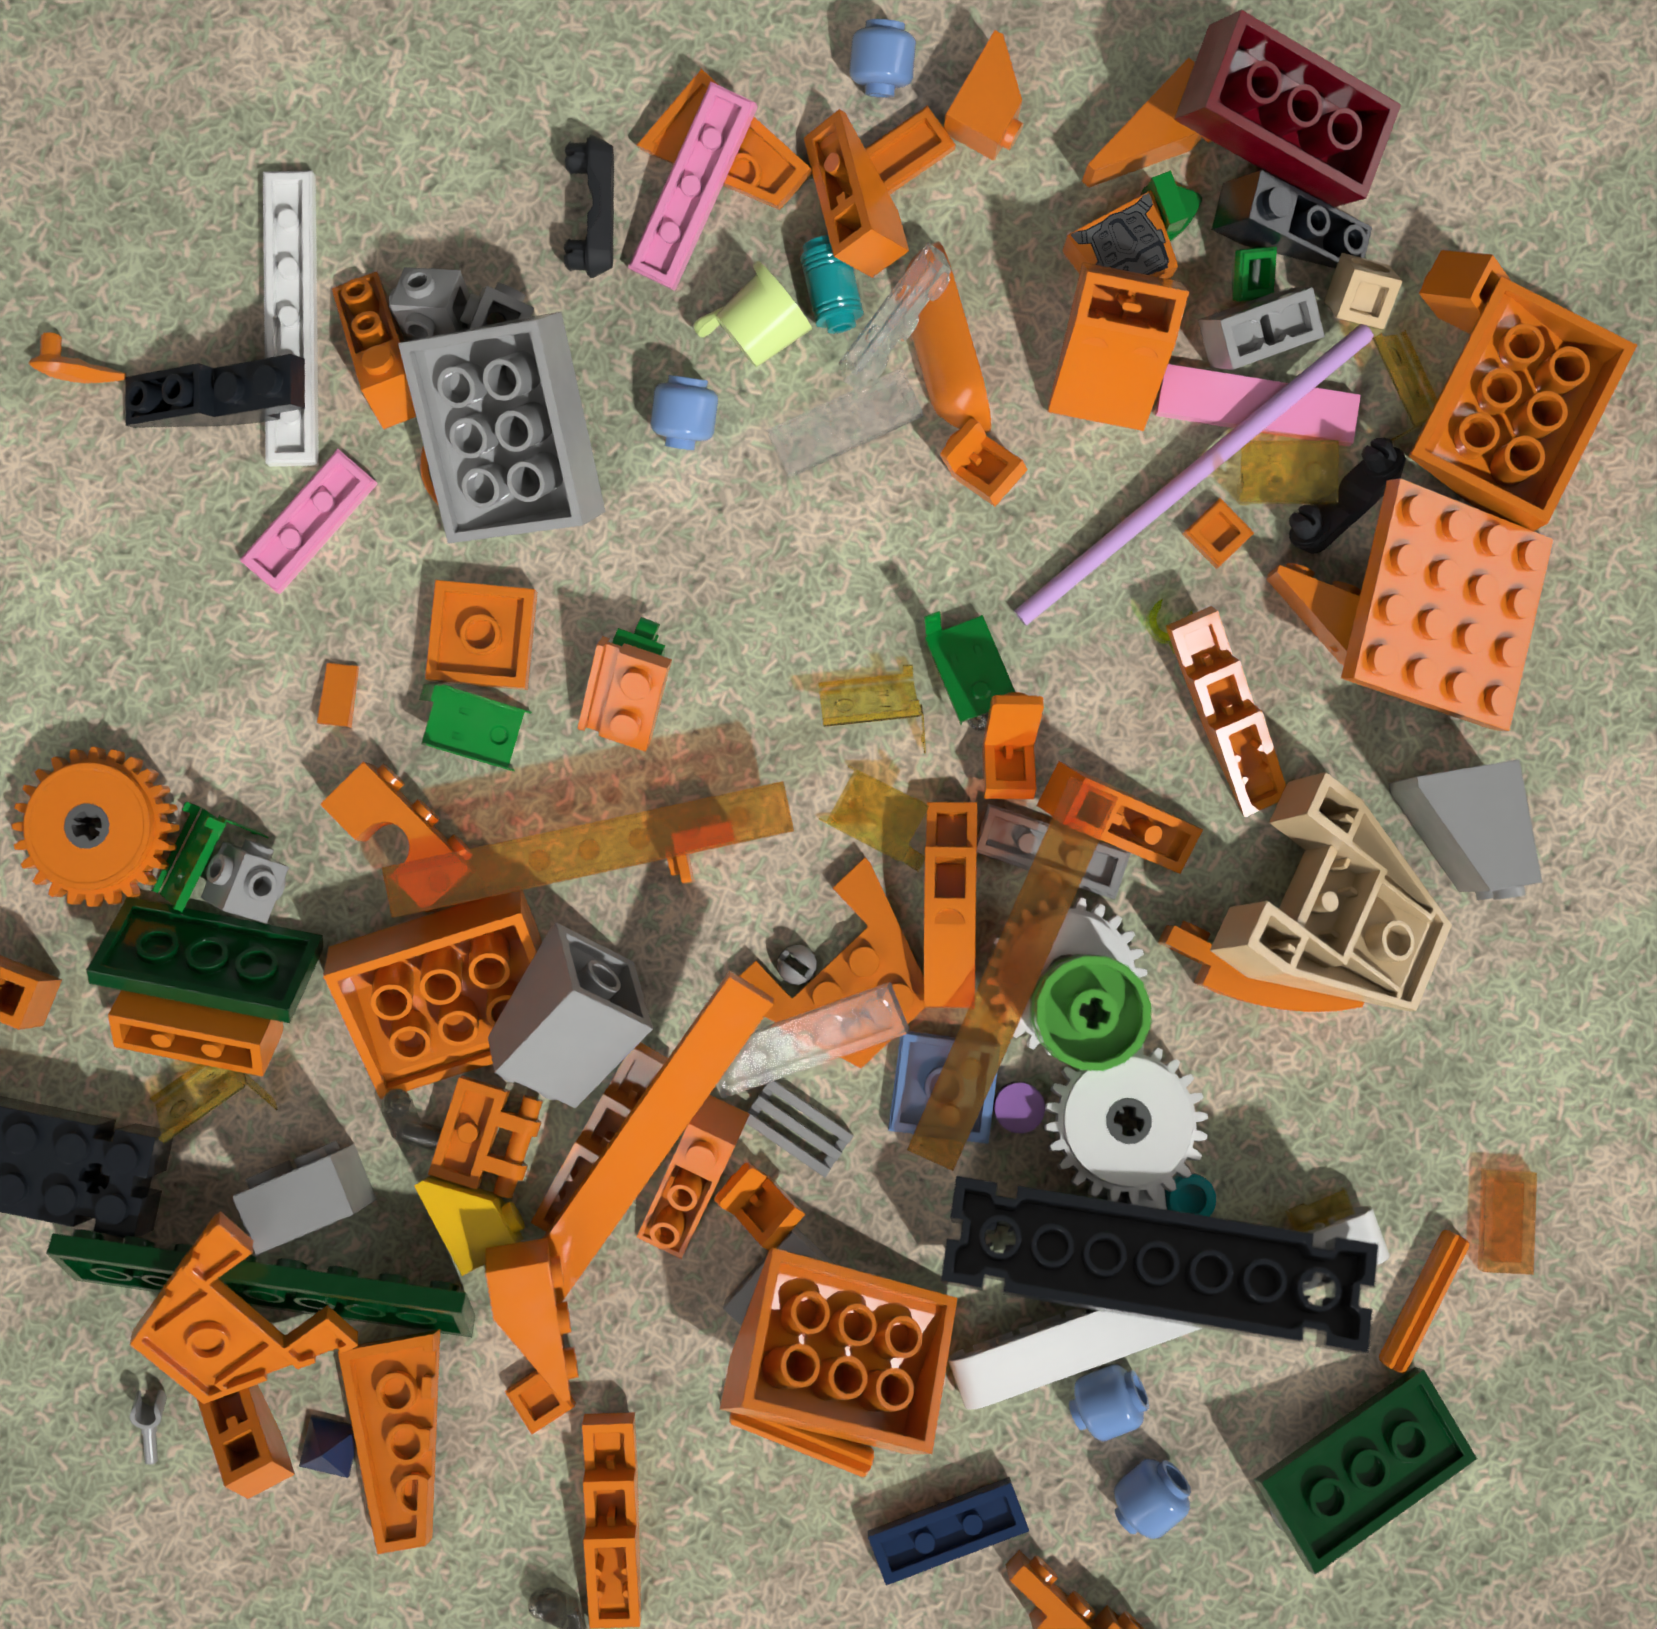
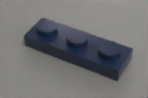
M1007 1477L868 1530V1539L887 1586L1029 1532V1528L1011 1479Z

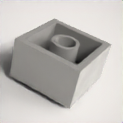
M336 1140L295 1158L294 1161L297 1166L295 1169H293L290 1160L245 1179L249 1189L232 1197L246 1232L253 1239V1249L256 1255L351 1216L377 1200L355 1144L340 1149Z

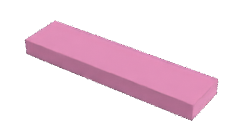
M710 82L628 266L630 270L673 291L676 290L758 106L755 102Z
M1168 364L1159 388L1155 416L1235 428L1288 383ZM1315 387L1260 433L1350 447L1354 443L1361 395Z

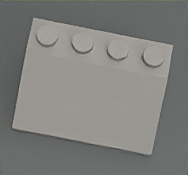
M562 312L520 318L398 343L448 543L583 526L606 512Z

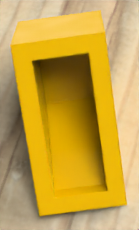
M431 1175L414 1185L462 1276L485 1264L486 1248L519 1243L524 1239L520 1231L525 1228V1224L515 1204L511 1201L505 1204L501 1196L491 1191L480 1188L475 1190Z

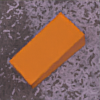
M327 663L317 719L318 724L352 728L358 666Z

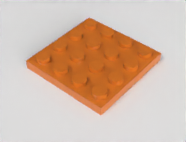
M1404 479L1387 480L1341 679L1488 729L1509 731L1553 539Z

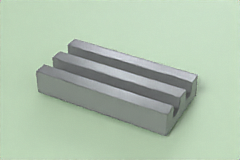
M770 1078L747 1112L750 1115L746 1124L824 1178H826L831 1167L854 1136L851 1132L773 1078ZM772 1093L837 1136L838 1140L834 1146L768 1101ZM761 1109L827 1154L823 1162L758 1118L757 1115Z

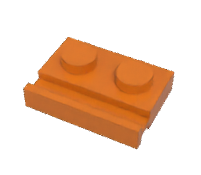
M602 636L596 646L577 729L585 731L586 728L598 731L600 737L646 752L654 732L672 659L625 643L623 646L610 643V638Z

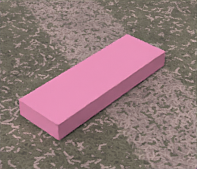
M337 449L240 558V561L275 592L281 594L378 483Z

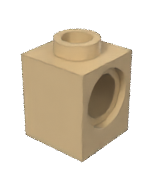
M1342 253L1324 302L1336 318L1384 330L1403 281L1388 264Z

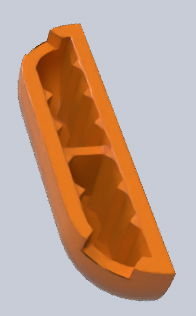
M937 241L924 247L909 262L901 284L902 305L929 399L935 412L939 417L958 429H961L970 418H973L981 424L985 433H989L991 431V414L984 379L950 262L944 247Z

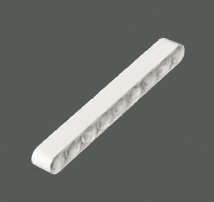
M1372 1206L1351 1208L1293 1229L1295 1231L1314 1233L1313 1247L1325 1249L1326 1241L1339 1237L1379 1244L1377 1265L1388 1260L1390 1257ZM1313 1277L1312 1282L1303 1285V1292L1316 1288L1320 1280ZM1078 1307L1065 1312V1318H1061V1315L1058 1314L1019 1329L1020 1334L1013 1336L1011 1331L973 1345L974 1351L965 1353L964 1349L956 1351L948 1357V1361L965 1408L978 1409L1202 1328Z

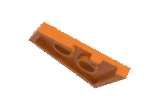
M701 69L641 139L637 147L646 153L674 164L710 82L719 84ZM753 117L723 186L781 210L812 174V170L759 120Z

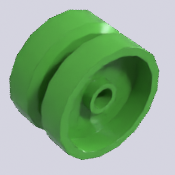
M1074 954L1055 961L1038 977L1030 995L1029 1020L1036 1039L1053 1057L1079 1070L1105 1071L1126 1063L1141 1049L1151 1027V1002L1144 983L1127 965L1107 956ZM1091 1001L1096 1007V1013L1092 1019L1087 1020L1084 1016L1079 1015V1009L1083 1003L1090 1005Z

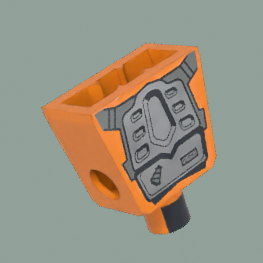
M1151 191L1068 234L1062 249L1065 257L1079 274L1082 262L1171 280L1178 267L1160 211Z

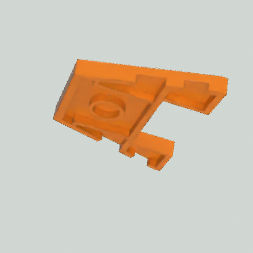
M866 858L861 860L833 887V890L867 924V928L794 997H791L757 960L739 976L773 997V1005L765 1015L766 1018L859 1068H863L926 1008L924 1007L923 974L873 867Z
M221 1211L212 1218L134 1327L130 1340V1345L203 1404L267 1381V1374L290 1365H293L298 1370L316 1363V1356L337 1348L341 1354L358 1346V1331L328 1305L294 1330L284 1335L218 1278L248 1257L253 1251V1239Z

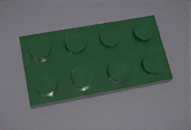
M127 897L86 969L89 984L291 1023L323 951V935L184 908L183 912L173 909V905Z
M1414 1367L1259 1475L1254 1481L1306 1569L1316 1575L1477 1460V1457L1425 1370Z

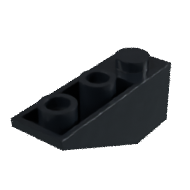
M1259 170L1223 183L1211 230L1243 246L1251 248L1275 246L1279 255L1336 269L1342 253L1365 259L1372 227L1269 173Z

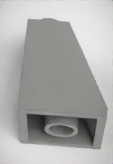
M1519 759L1388 783L1391 795L1458 892H1475L1477 900L1492 898L1499 900L1526 895L1525 885L1542 883Z
M555 923L544 938L488 1036L494 1072L508 1082H517L539 1092L549 1100H558L576 1108L653 1030L634 962Z

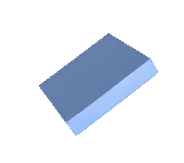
M901 1030L888 1131L988 1144L1001 1043Z

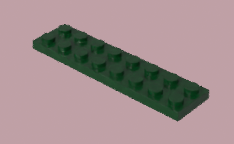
M74 1229L71 1236L52 1233L46 1254L75 1281L159 1293L193 1245L175 1244L174 1250L154 1248L155 1243L144 1238L127 1236L124 1237L122 1243L104 1241V1236L94 1231ZM249 1255L218 1278L250 1306L314 1315L328 1305L346 1320L422 1331L440 1329V1333L471 1338L473 1335L475 1313L466 1292H460L461 1287L459 1285L446 1281H431L429 1287L410 1285L408 1278L396 1274L381 1273L378 1280L358 1277L359 1272L342 1266H329L327 1272L307 1270V1264L292 1259H277L276 1265L257 1263V1258L253 1255Z

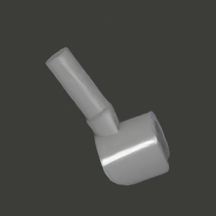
M158 1390L155 1406L145 1404L141 1399V1391H138L130 1412L131 1423L141 1428L145 1464L148 1465L155 1464L158 1461L156 1432L167 1400V1396L162 1390Z

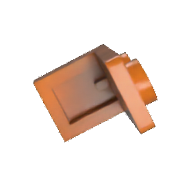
M1011 692L992 697L982 744L984 799L1035 798L1037 788L1034 745L1044 709V699L1042 696H1028L1021 692Z

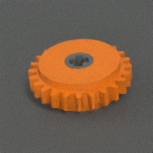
M91 747L88 756L82 750L73 749L70 750V762L62 757L55 756L51 758L54 771L51 772L38 768L35 774L41 783L38 786L24 785L22 789L31 798L28 804L16 803L14 807L19 812L25 814L24 821L12 824L13 830L24 833V839L15 843L14 849L27 850L29 857L21 863L22 868H37L39 872L35 875L32 882L35 885H47L52 882L48 895L51 897H63L67 893L68 904L81 905L85 899L88 907H102L104 898L108 905L121 904L122 892L127 897L140 896L141 892L137 883L154 885L157 880L151 871L154 868L167 869L169 867L166 860L161 857L163 851H176L177 845L167 841L168 833L176 832L180 829V825L169 823L167 815L178 810L177 805L164 803L162 800L171 791L169 786H154L153 783L159 775L156 770L147 768L140 772L143 760L131 756L125 761V752L111 749L108 755H106L105 749ZM93 818L100 819L102 823V828H95L100 832L98 836H92L89 831L90 826H96L91 823Z

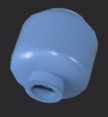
M870 19L866 21L865 28H861L853 34L849 73L854 82L866 86L865 95L893 98L895 88H903L912 82L916 41L912 34L905 31V24L895 20Z
M669 375L668 382L660 383L655 387L650 425L655 433L666 436L665 446L695 450L696 441H706L713 436L718 396L716 392L707 388L708 380Z
M1111 1364L1080 1377L1075 1383V1399L1069 1401L1072 1418L1079 1430L1088 1429L1091 1435L1100 1441H1108L1136 1430L1144 1421V1411L1149 1409L1146 1391L1136 1372L1133 1370L1127 1372L1118 1364Z
M1145 1459L1116 1484L1114 1496L1118 1507L1115 1508V1515L1120 1524L1129 1533L1136 1534L1139 1532L1149 1539L1161 1538L1188 1514L1190 1510L1188 1498L1191 1494L1190 1485L1184 1475L1171 1462L1163 1460L1160 1463L1155 1459Z

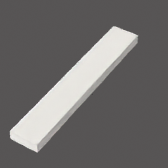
M313 171L263 172L265 358L293 354L305 359V409L280 413V420L265 422L266 464L268 466L319 465L316 175Z

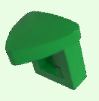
M1170 170L1152 177L1149 184L1141 191V195L1149 191L1153 193L1171 242L1190 224L1202 202V196L1192 190L1177 186Z

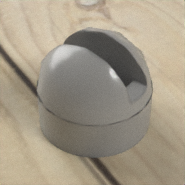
M796 944L787 947L781 952L777 960L779 975L790 984H804L813 977L816 971L817 960L815 955L808 947ZM789 954L809 968L804 976L784 961Z

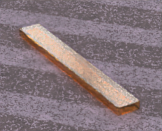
M1070 776L907 1151L954 1171L1114 809L1118 796Z
M784 781L386 866L382 867L391 916L392 918L795 831Z

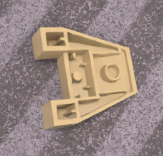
M1327 772L1288 781L1269 823L1302 847L1305 852L1279 909L1269 901L1230 907L1210 951L1247 978L1409 1012L1417 1011L1452 927L1451 922L1362 799Z

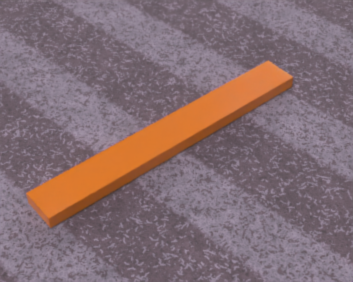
M730 970L543 1236V1238L548 1239L550 1257L560 1255L564 1287L555 1288L558 1303L563 1302L772 1007V996Z

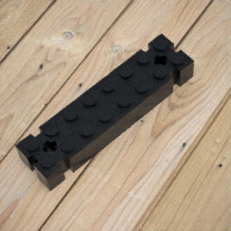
M0 1096V1212L69 1227H75L96 1218L94 1232L119 1237H140L154 1230L162 1190L150 1188L152 1176L167 1170L175 1131L135 1123L115 1129L114 1132L116 1119ZM104 1175L109 1176L108 1183H106V1177Z
M956 1176L950 1219L952 1223L962 1224L960 1241L947 1239L941 1275L942 1284L983 1291L985 1278L1005 1281L1004 1295L1289 1343L1303 1342L1304 1332L1316 1333L1315 1347L1354 1354L1369 1353L1373 1309L1359 1307L1361 1290L1375 1287L1379 1244L1334 1237L1325 1242V1249L1313 1247L1314 1233L1018 1186L1017 1198L1014 1199L997 1196V1182ZM997 1226L1009 1228L1008 1236L1014 1234L1016 1240L1014 1245H1006L1002 1253L993 1251V1243L986 1244L985 1241L987 1234L996 1233ZM1313 1277L1320 1280L1317 1287L1324 1286L1326 1293L1324 1298L1315 1300L1314 1304L1308 1301L1311 1296H1305L1303 1292V1285L1312 1282Z

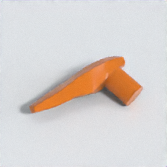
M51 332L41 334L40 356L34 357L28 362L31 367L50 377L70 382L104 383L126 380V373L104 366L89 364L79 358L62 357V337Z

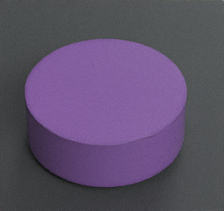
M1015 1081L1004 1085L994 1099L993 1108L995 1116L999 1123L1008 1131L1014 1133L1032 1131L1041 1123L1044 1117L1045 1103L1042 1095L1035 1087L1026 1082Z

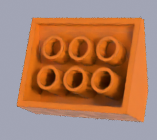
M1501 276L1497 280L1408 457L1476 509L1535 531L1549 523L1637 344Z
M521 885L328 947L323 977L380 1100L493 1064L488 1036L542 944L538 927Z
M771 1248L769 1249L730 1356L720 1409L898 1453L932 1454L958 1298Z

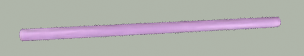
M1358 325L1016 608L1014 613L1025 626L1031 623L1372 341L1374 335L1367 325Z

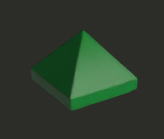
M1268 246L1235 250L1231 273L1233 301L1254 300L1274 293L1277 247Z

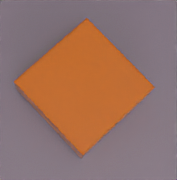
M1219 498L1182 535L1217 569L1254 532Z
M534 1370L505 1390L506 1395L531 1435L576 1405L572 1396L571 1400L563 1401L537 1370Z

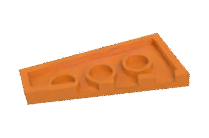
M440 1329L358 1344L352 1350L341 1354L338 1351L377 1554L424 1547L432 1540Z

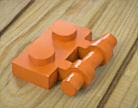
M463 1075L460 1076L428 1175L476 1190L480 1187L484 1171L498 1175L493 1193L504 1198H512L518 1180L522 1181L528 1167L524 1160L531 1137H537L541 1126L538 1115L543 1101L524 1095L519 1112L513 1113L504 1110L510 1090ZM498 1127L512 1131L504 1157L491 1153Z

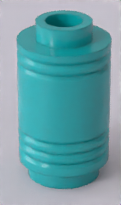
M828 235L809 240L802 247L804 253L801 254L800 261L816 326L827 328L830 334L849 331L856 327V320L864 314L853 267L834 257Z

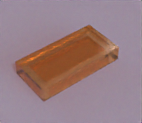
M1481 1168L1478 1270L1489 1273L1534 1275L1536 1172Z

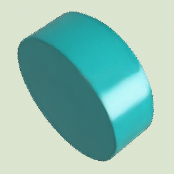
M1191 1172L1192 1174L1189 1178H1183L1178 1175L1174 1176L1173 1180L1177 1189L1171 1192L1165 1189L1166 1209L1210 1217L1216 1206V1193L1212 1184L1203 1176Z

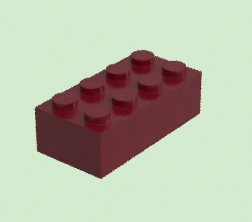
M1241 9L1208 26L1174 120L1278 179L1332 207H1338L1367 198L1401 104Z

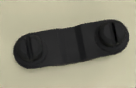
M590 135L587 137L586 143H571L570 141L565 147V154L567 156L565 157L566 170L571 175H588L592 207L587 213V235L585 240H570L569 238L564 244V251L566 253L564 255V265L570 272L571 270L586 271L590 278H594L613 268L614 150L613 145L594 135Z
M1389 438L1373 439L1370 442L1371 446L1367 445L1362 450L1363 460L1343 477L1336 490L1328 497L1318 500L1314 505L1300 506L1297 509L1298 514L1294 512L1290 516V542L1295 547L1312 554L1325 550L1384 496L1387 480L1401 478L1406 462L1404 452L1400 448L1393 447V442Z

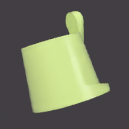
M757 260L752 264L757 274L724 307L700 317L693 325L697 335L705 337L721 324L730 338L755 367H758L812 330L807 318L770 271Z

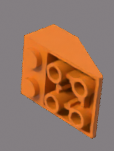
M1082 262L1047 412L1144 431L1180 329L1189 294L1183 283Z

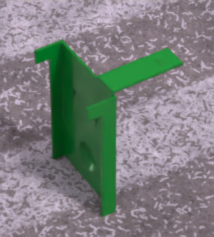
M940 611L924 617L925 643L928 651L931 653L960 725L966 720L989 712L993 696L1015 692L983 615L942 630Z
M423 684L419 700L432 701L433 705L421 745L515 771L509 768L524 713L531 714L530 711L455 689L445 684Z
M187 801L185 802L182 810L190 813L175 843L177 845L176 851H171L166 860L169 867L161 870L157 882L151 891L159 892L201 807ZM203 808L160 895L174 905L173 909L183 912L226 826V822L248 830L254 835H260L267 839L269 837L219 815L217 818Z

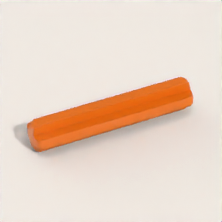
M1443 1230L1440 1233L1379 1354V1360L1390 1369L1399 1373H1405L1408 1370L1470 1247L1469 1242L1465 1238L1450 1230Z
M733 1412L729 1416V1422L736 1427L860 1477L867 1476L874 1461V1450L861 1443Z

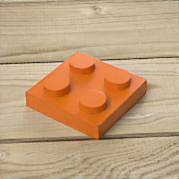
M435 580L425 679L432 682L528 690L538 592L535 589Z

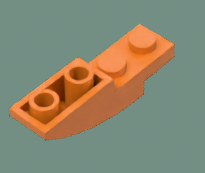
M927 802L924 882V1007L975 1008L978 814L976 802Z
M1186 921L1182 922L1180 928L1175 925H1166L1158 941L1159 944L1202 965L1194 981L1195 984L1246 1003L1302 1012L1342 1011L1361 1008L1365 1003L1247 978L1210 951L1212 944L1207 942L1211 935L1209 932Z
M1018 1550L1005 1564L1009 1580L1036 1605L1029 1614L1033 1629H1144L1130 1613L1124 1611L1118 1616L1108 1605L1093 1620L1092 1618L1096 1612L1091 1605L1074 1590L1069 1596L1054 1583L1058 1579L1057 1574L1037 1555L1030 1560Z

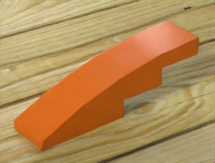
M1210 606L1166 625L1165 627L1195 708L1242 815L1247 817L1278 803L1286 783L1263 712L1254 705L1241 662L1232 655L1218 610Z
M640 1042L623 1059L611 1083L601 1096L582 1133L572 1146L531 1221L532 1224L547 1232L668 1059L666 1056Z
M635 1412L584 1414L582 1422L585 1464L583 1495L586 1528L583 1541L589 1629L640 1627L641 1580Z

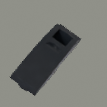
M286 354L216 368L197 363L126 377L125 426L132 428L209 427L280 420V413L305 409V359L293 354Z

